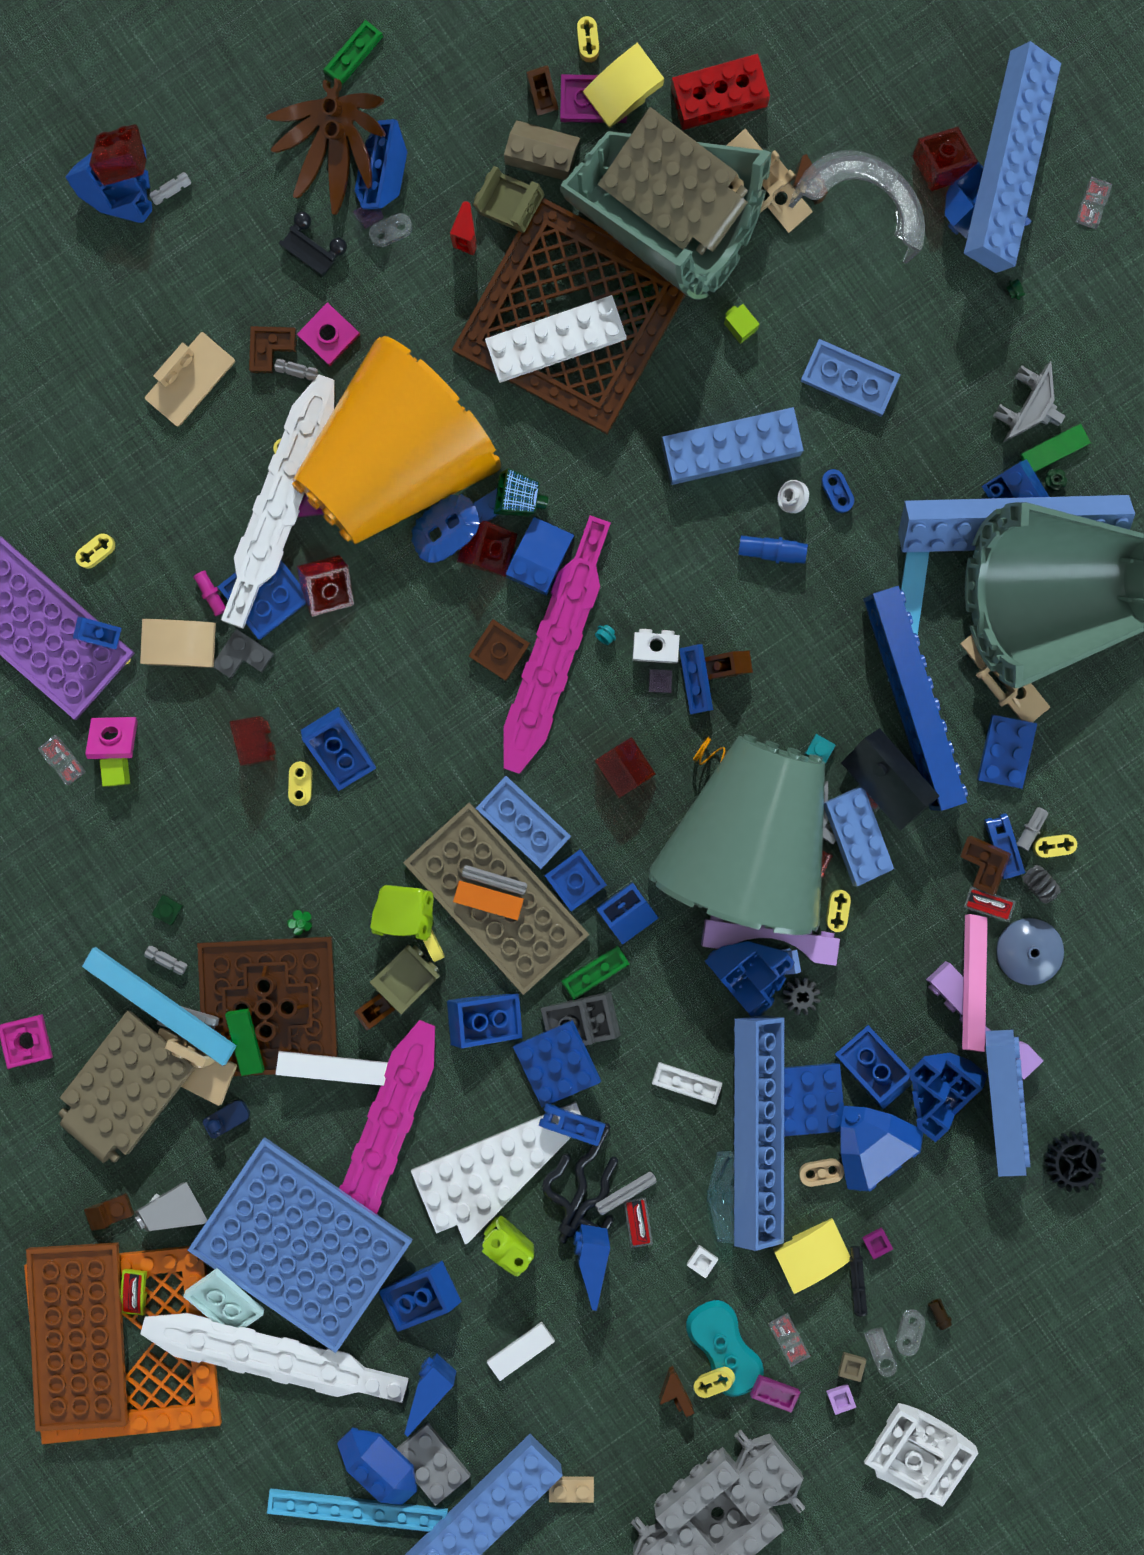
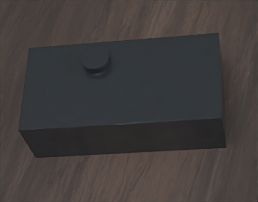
M880 728L865 737L841 762L900 831L913 822L940 797Z

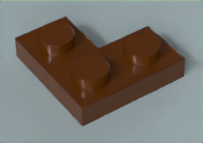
M251 326L249 371L251 373H273L274 351L296 352V328Z
M969 836L960 857L980 866L973 887L995 895L1011 853L973 836Z

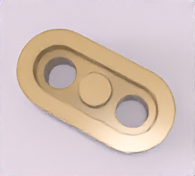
M833 1158L805 1163L799 1170L800 1180L809 1187L835 1183L844 1176L843 1165L840 1161ZM830 1166H835L836 1170L834 1173L828 1172ZM808 1170L814 1171L812 1177L806 1176Z

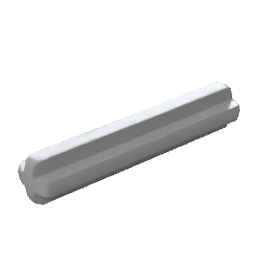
M468 865L464 866L462 876L521 895H524L527 889V884Z
M648 1172L596 1203L595 1206L599 1214L604 1215L655 1184L657 1181L654 1174Z

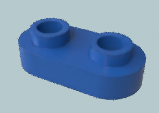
M831 469L827 471L821 479L822 487L832 508L838 513H845L854 504L853 494L844 475L839 470ZM829 479H835L836 485H830ZM838 499H844L845 505H839Z

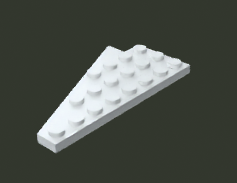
M576 1101L561 1107V1109L582 1115ZM542 1115L412 1169L411 1173L436 1233L457 1225L464 1243H469L571 1137L540 1127V1119L544 1117ZM553 1115L552 1122L558 1124L560 1117Z

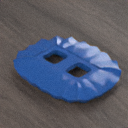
M459 494L450 495L447 499H442L438 504L432 505L430 510L425 511L423 516L416 520V525L412 529L413 537L411 541L419 557L426 562L436 563L445 560L469 543L477 533L480 524L476 507L470 498ZM456 514L460 522L457 526L450 529L447 520ZM439 527L442 536L432 542L429 534Z

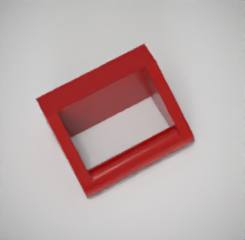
M465 201L460 207L450 236L453 248L474 255L477 248L470 203Z

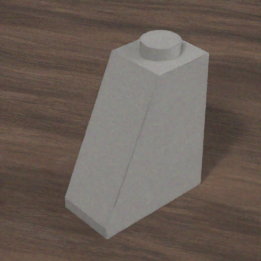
M187 1182L177 1185L136 1210L137 1217L134 1218L140 1229L144 1228L145 1231L205 1224L208 1221Z

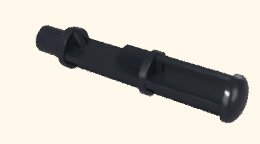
M851 1246L849 1260L854 1314L858 1317H863L868 1314L863 1257L860 1255V1246Z

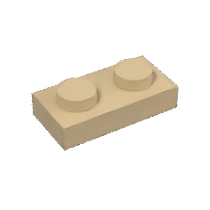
M561 1477L549 1489V1502L594 1503V1477Z

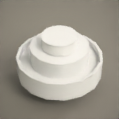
M797 480L785 482L778 493L779 506L788 513L802 511L809 500L807 486Z

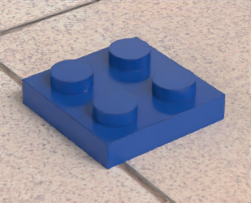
M581 849L545 875L570 911H573L607 885Z

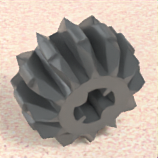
M1035 865L1022 876L1026 886L1043 903L1047 904L1053 901L1061 892L1060 886L1041 866Z
M796 977L794 978V986L792 983L787 982V986L791 989L790 991L785 989L782 993L789 995V997L782 1000L783 1003H790L787 1006L789 1011L795 1008V1014L799 1015L802 1009L803 1013L808 1015L807 1008L810 1007V1009L815 1011L816 1007L812 1003H820V999L814 997L820 994V990H813L816 983L811 982L808 984V978L804 977L802 983H800L799 978ZM798 992H806V994H804V996L806 997L804 1001H802L801 999H799L798 1001L796 1000V998H799L797 996Z

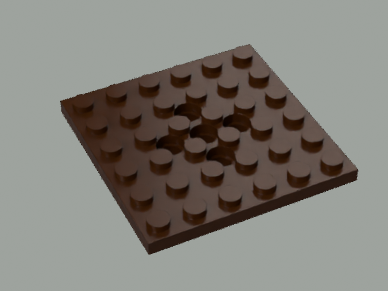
M333 936L197 943L200 1012L219 1018L215 1031L232 1042L225 1014L228 1011L239 1010L241 1003L246 1004L249 1008L264 1065L263 1073L250 1075L276 1074L278 1051L338 1057ZM262 980H267L270 983L269 991L261 989L260 982ZM289 1001L293 1004V1012L289 1013L284 1010V1002ZM263 1002L270 1004L271 1012L269 1014L262 1011L261 1005ZM263 1025H268L272 1028L271 1036L264 1035L262 1032ZM234 1050L229 1058V1061L237 1064L233 1076H241Z

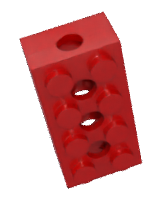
M758 54L672 77L670 88L682 130L767 107L770 98Z

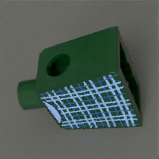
M508 468L500 472L493 514L529 516L535 513L536 507L541 509L547 507L548 496L538 494L540 486L538 481Z

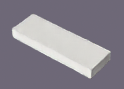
M658 1062L652 1080L653 1085L716 1105L722 1087V1082Z
M540 1322L488 1359L487 1364L499 1381H501L553 1344L555 1339L543 1322Z

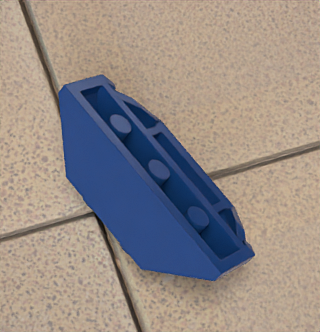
M395 119L377 121L384 129L385 137L371 133L365 142L371 163L372 187L370 189L366 187L358 169L355 193L362 209H381L400 194L407 149L398 121Z
M352 1427L338 1441L337 1445L346 1471L379 1503L403 1505L417 1492L413 1464L381 1434L358 1430Z

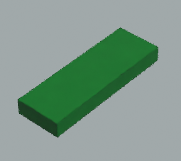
M365 19L323 69L324 73L333 81L335 78L339 79L343 85L383 38V33Z
M1080 423L1022 453L1020 457L1022 461L1027 459L1034 472L1089 445L1091 442Z
M617 945L561 982L572 999L575 1000L628 966L629 962Z
M249 1008L228 1011L225 1017L232 1043L237 1045L235 1054L241 1076L263 1073L264 1065Z

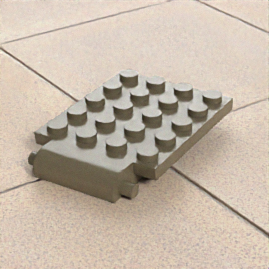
M651 107L598 183L601 188L682 250L687 247L692 238H695L700 242L696 251L701 255L705 253L707 248L714 252L748 203L743 198L748 192L744 186L741 185L736 192L729 188V185L738 174L736 171Z
M127 1011L60 1097L71 1107L69 1111L63 1108L58 1113L63 1118L60 1126L102 1163L108 1159L113 1163L117 1162L120 1158V1155L115 1152L117 1148L125 1155L132 1151L196 1068L191 1065L189 1060L177 1058L172 1055L171 1051L165 1049L167 1041L132 1011Z

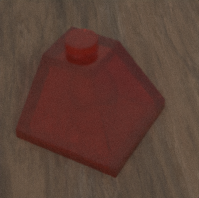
M482 521L471 541L460 549L457 562L474 569L506 577L518 534L490 522Z

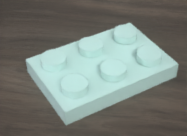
M217 1268L185 1290L183 1296L205 1316L212 1319L213 1322L238 1328L240 1326H249L263 1316L265 1310Z

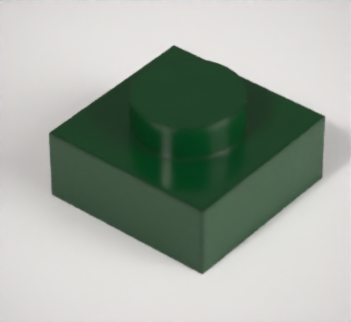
M162 895L151 915L169 925H173L184 905L166 895Z

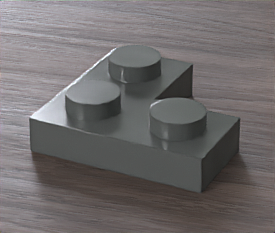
M236 629L215 659L214 668L231 679L243 661L263 672L274 656V653Z

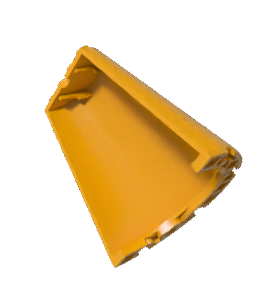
M387 336L379 337L373 343L292 479V486L300 494L303 492L306 494L310 505L316 510L321 508L324 513V519L331 526L335 524L340 529L339 534L347 542L351 540L354 544L479 482L501 469L499 457L493 454L496 449L471 411L468 410L466 412L465 408L459 405L457 401L460 398L422 359L417 362V359L410 355V349Z

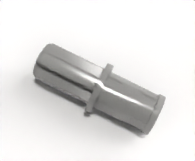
M1040 807L1036 808L1028 824L1024 825L1025 829L1016 843L1018 847L1029 851L1037 834H1041L1040 829L1049 815L1046 810Z

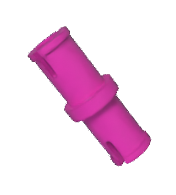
M204 570L194 575L193 579H195L203 593L201 596L204 600H207L214 615L218 616L224 613L226 606L218 594V588L214 587L207 572Z

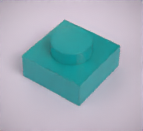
M815 734L804 754L820 756L823 758L822 761L826 763L836 745Z

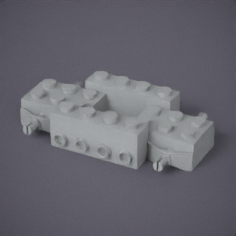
M739 1430V1434L736 1433L734 1437L741 1443L743 1448L736 1462L723 1447L720 1450L712 1451L702 1465L698 1464L693 1467L689 1476L684 1480L679 1479L673 1485V1489L667 1494L663 1493L656 1499L654 1507L658 1523L645 1526L639 1517H635V1520H632L631 1524L639 1532V1537L633 1547V1555H755L784 1531L780 1515L773 1506L789 1503L795 1508L797 1513H801V1510L805 1509V1506L797 1498L804 1479L802 1472L771 1434L748 1439L742 1430ZM720 1507L724 1512L721 1516L715 1517L711 1514L713 1508Z

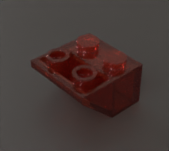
M136 124L122 126L117 130L102 132L96 136L89 165L103 186L143 175L146 157Z
M632 737L595 760L598 768L618 798L656 775Z

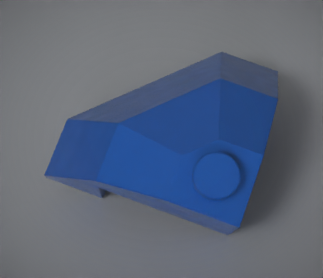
M134 129L91 152L74 165L65 176L77 196L100 213L142 223L152 212V202L147 198V189L150 188L148 171L144 170L143 159L147 158L146 149Z
M970 153L964 156L946 193L945 216L950 222L948 227L956 235L960 232L965 238L968 237L984 168ZM1028 216L1026 217L1025 226L1032 222Z
M748 941L722 946L718 950L712 951L705 960L706 964L751 1017L760 1016L772 1006L774 1002L772 996L775 990L776 992L780 991L786 980L784 973L792 969L795 963L786 951Z
M952 1053L924 1056L909 1072L913 1085L912 1094L914 1107L917 1111L918 1129L934 1142H937L950 1129L955 1114L983 1089L988 1074L971 1060Z
M844 1106L841 1121V1157L847 1188L849 1190L872 1191L886 1176L890 1177L902 1167L901 1165L911 1157H916L921 1152L923 1132L918 1127L889 1113L866 1107Z

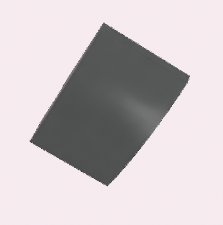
M611 992L578 998L541 1008L546 1031L573 1020L584 1045L616 1039L621 1035Z

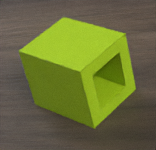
M744 304L738 308L733 306L725 314L727 317L725 318L724 325L740 344L759 328L760 324Z
M128 758L100 759L102 786L130 784Z

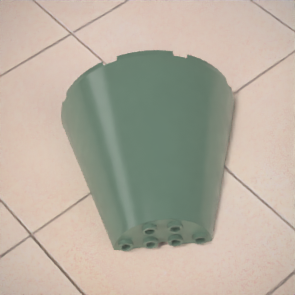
M608 131L602 139L598 140L595 147L586 154L584 163L581 162L576 166L569 177L562 182L560 187L561 193H563L564 198L571 205L686 296L694 299L706 298L707 292H715L736 267L740 260L738 251L741 245H748L766 193L761 188L763 180H767L769 177L771 152L697 142L736 171L739 179L743 180L744 187L748 190L743 197L748 201L747 205L714 252L707 248L705 253L701 255L696 251L700 242L695 238H692L687 247L682 250L598 185L631 136V134Z
M1027 502L1005 504L1003 508L994 510L981 524L972 543V546H976L973 558H968L965 575L966 611L972 612L974 625L969 627L978 652L990 671L998 672L999 680L1013 688H1021L1144 631V533Z
M744 734L743 737L738 736L651 865L648 877L653 882L657 881L656 887L674 899L692 908L694 905H698L699 908H707L706 913L717 918L758 930L763 925L767 929L768 927L774 929L773 933L789 935L811 934L812 931L816 932L820 925L825 762L822 761L823 758L810 754L807 757L801 755V751L788 747L787 751L778 748L779 744L771 741L761 743L757 741L756 737Z

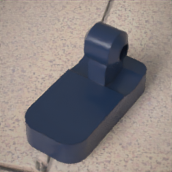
M235 1100L203 1120V1125L209 1136L214 1139L245 1122L250 1117V1111L243 1100Z

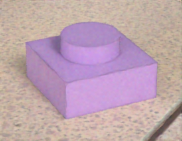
M848 1384L827 1390L835 1415L856 1408Z

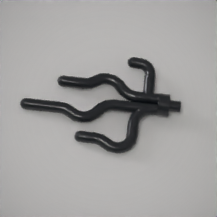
M605 1123L599 1145H592L589 1152L580 1157L576 1163L575 1176L578 1182V1190L571 1204L567 1199L551 1189L552 1182L565 1171L571 1159L569 1154H563L557 1167L548 1173L543 1180L542 1190L545 1197L559 1204L564 1210V1218L558 1228L561 1232L558 1240L566 1244L569 1237L574 1238L575 1232L581 1224L607 1228L609 1230L614 1221L612 1215H607L603 1223L597 1225L583 1217L589 1209L596 1207V1203L608 1197L610 1191L609 1181L618 1164L616 1157L610 1158L602 1174L599 1195L581 1204L587 1190L584 1167L597 1156L610 1130V1124Z

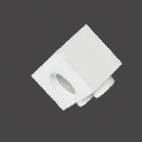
M639 629V632L634 633L632 661L677 664L680 635H675V631L662 630L661 634H654L651 629ZM653 640L660 641L662 649L658 652L652 651L650 642Z

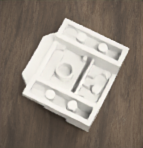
M898 1403L887 1419V1425L875 1441L876 1444L864 1460V1464L875 1469L877 1478L891 1483L915 1499L928 1498L943 1507L978 1455V1451L971 1441L949 1425L917 1408Z

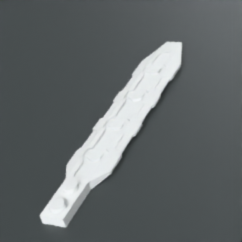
M319 374L291 407L284 425L285 431L280 444L269 464V472L262 491L254 503L253 514L245 535L241 537L234 555L237 579L221 619L225 623L244 629L259 587L275 575L284 554L283 548L291 527L295 525L300 512L298 509L304 496V492L300 494L292 486V479L334 410L335 380Z
M190 1313L147 1316L144 1318L140 1333L177 1358L198 1363L202 1361L226 1367L230 1371L242 1374L247 1372L271 1378L274 1382L291 1383L315 1389L316 1392L335 1397L360 1392L402 1403L408 1383V1378L364 1367L350 1353L342 1351L334 1353L329 1348L322 1349L302 1344L298 1340L258 1333L254 1329L242 1326L238 1328L213 1322L210 1318Z

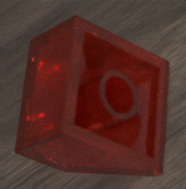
M959 127L919 138L912 155L931 191L952 185L978 162Z
M340 555L297 566L300 586L312 617L354 605L349 568Z
M258 716L230 721L240 766L250 767L274 760L273 755H276L274 743L269 741L268 733H271L268 720L264 721V717Z

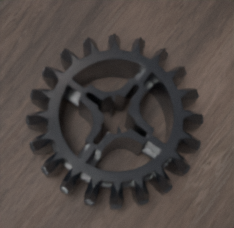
M1070 1131L1069 1137L1065 1133H1061L1062 1140L1055 1137L1053 1140L1056 1144L1054 1146L1048 1144L1051 1153H1044V1156L1050 1159L1044 1161V1165L1049 1167L1046 1170V1174L1052 1175L1050 1180L1053 1183L1057 1182V1186L1060 1189L1065 1187L1066 1191L1071 1192L1074 1188L1075 1192L1080 1193L1082 1186L1084 1190L1089 1191L1088 1184L1096 1186L1094 1179H1102V1176L1098 1173L1099 1171L1106 1170L1105 1167L1100 1165L1106 1162V1158L1101 1157L1104 1150L1098 1148L1100 1144L1096 1140L1092 1141V1136H1085L1081 1131L1077 1135L1074 1131ZM1072 1145H1079L1071 1152L1064 1151ZM1087 1150L1089 1151L1091 1157L1090 1166L1086 1164L1085 1160L1086 1156L1088 1155L1086 1153ZM1060 1157H1062L1064 1160V1166L1062 1168L1064 1171L1062 1172V1174L1059 1169ZM1067 1157L1075 1158L1082 1166L1074 1165ZM1078 1172H1086L1078 1178H1071L1072 1176L1074 1177Z

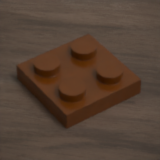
M492 619L469 654V657L506 681L530 643Z

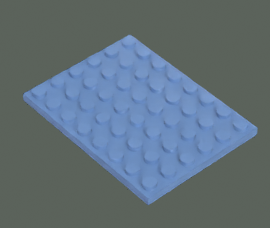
M264 1137L187 1251L213 1269H219L236 1285L336 1353L413 1239Z

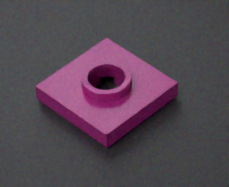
M326 303L297 333V336L329 366L360 335L329 303ZM325 325L333 326L336 331L334 338L328 341L320 337V331L326 327Z
M136 717L91 718L85 753L87 759L132 758L137 728ZM108 731L109 734L118 733L111 740L104 739V734Z
M43 1014L0 1024V1041L7 1069L53 1058ZM26 1032L31 1033L34 1046L29 1049L23 1048L19 1042L20 1036Z

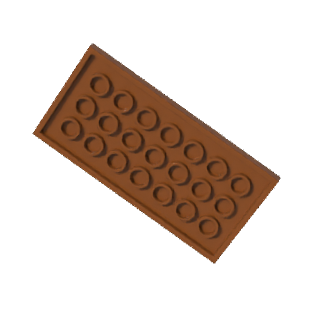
M119 1242L30 1247L26 1249L35 1431L126 1426L128 1424Z

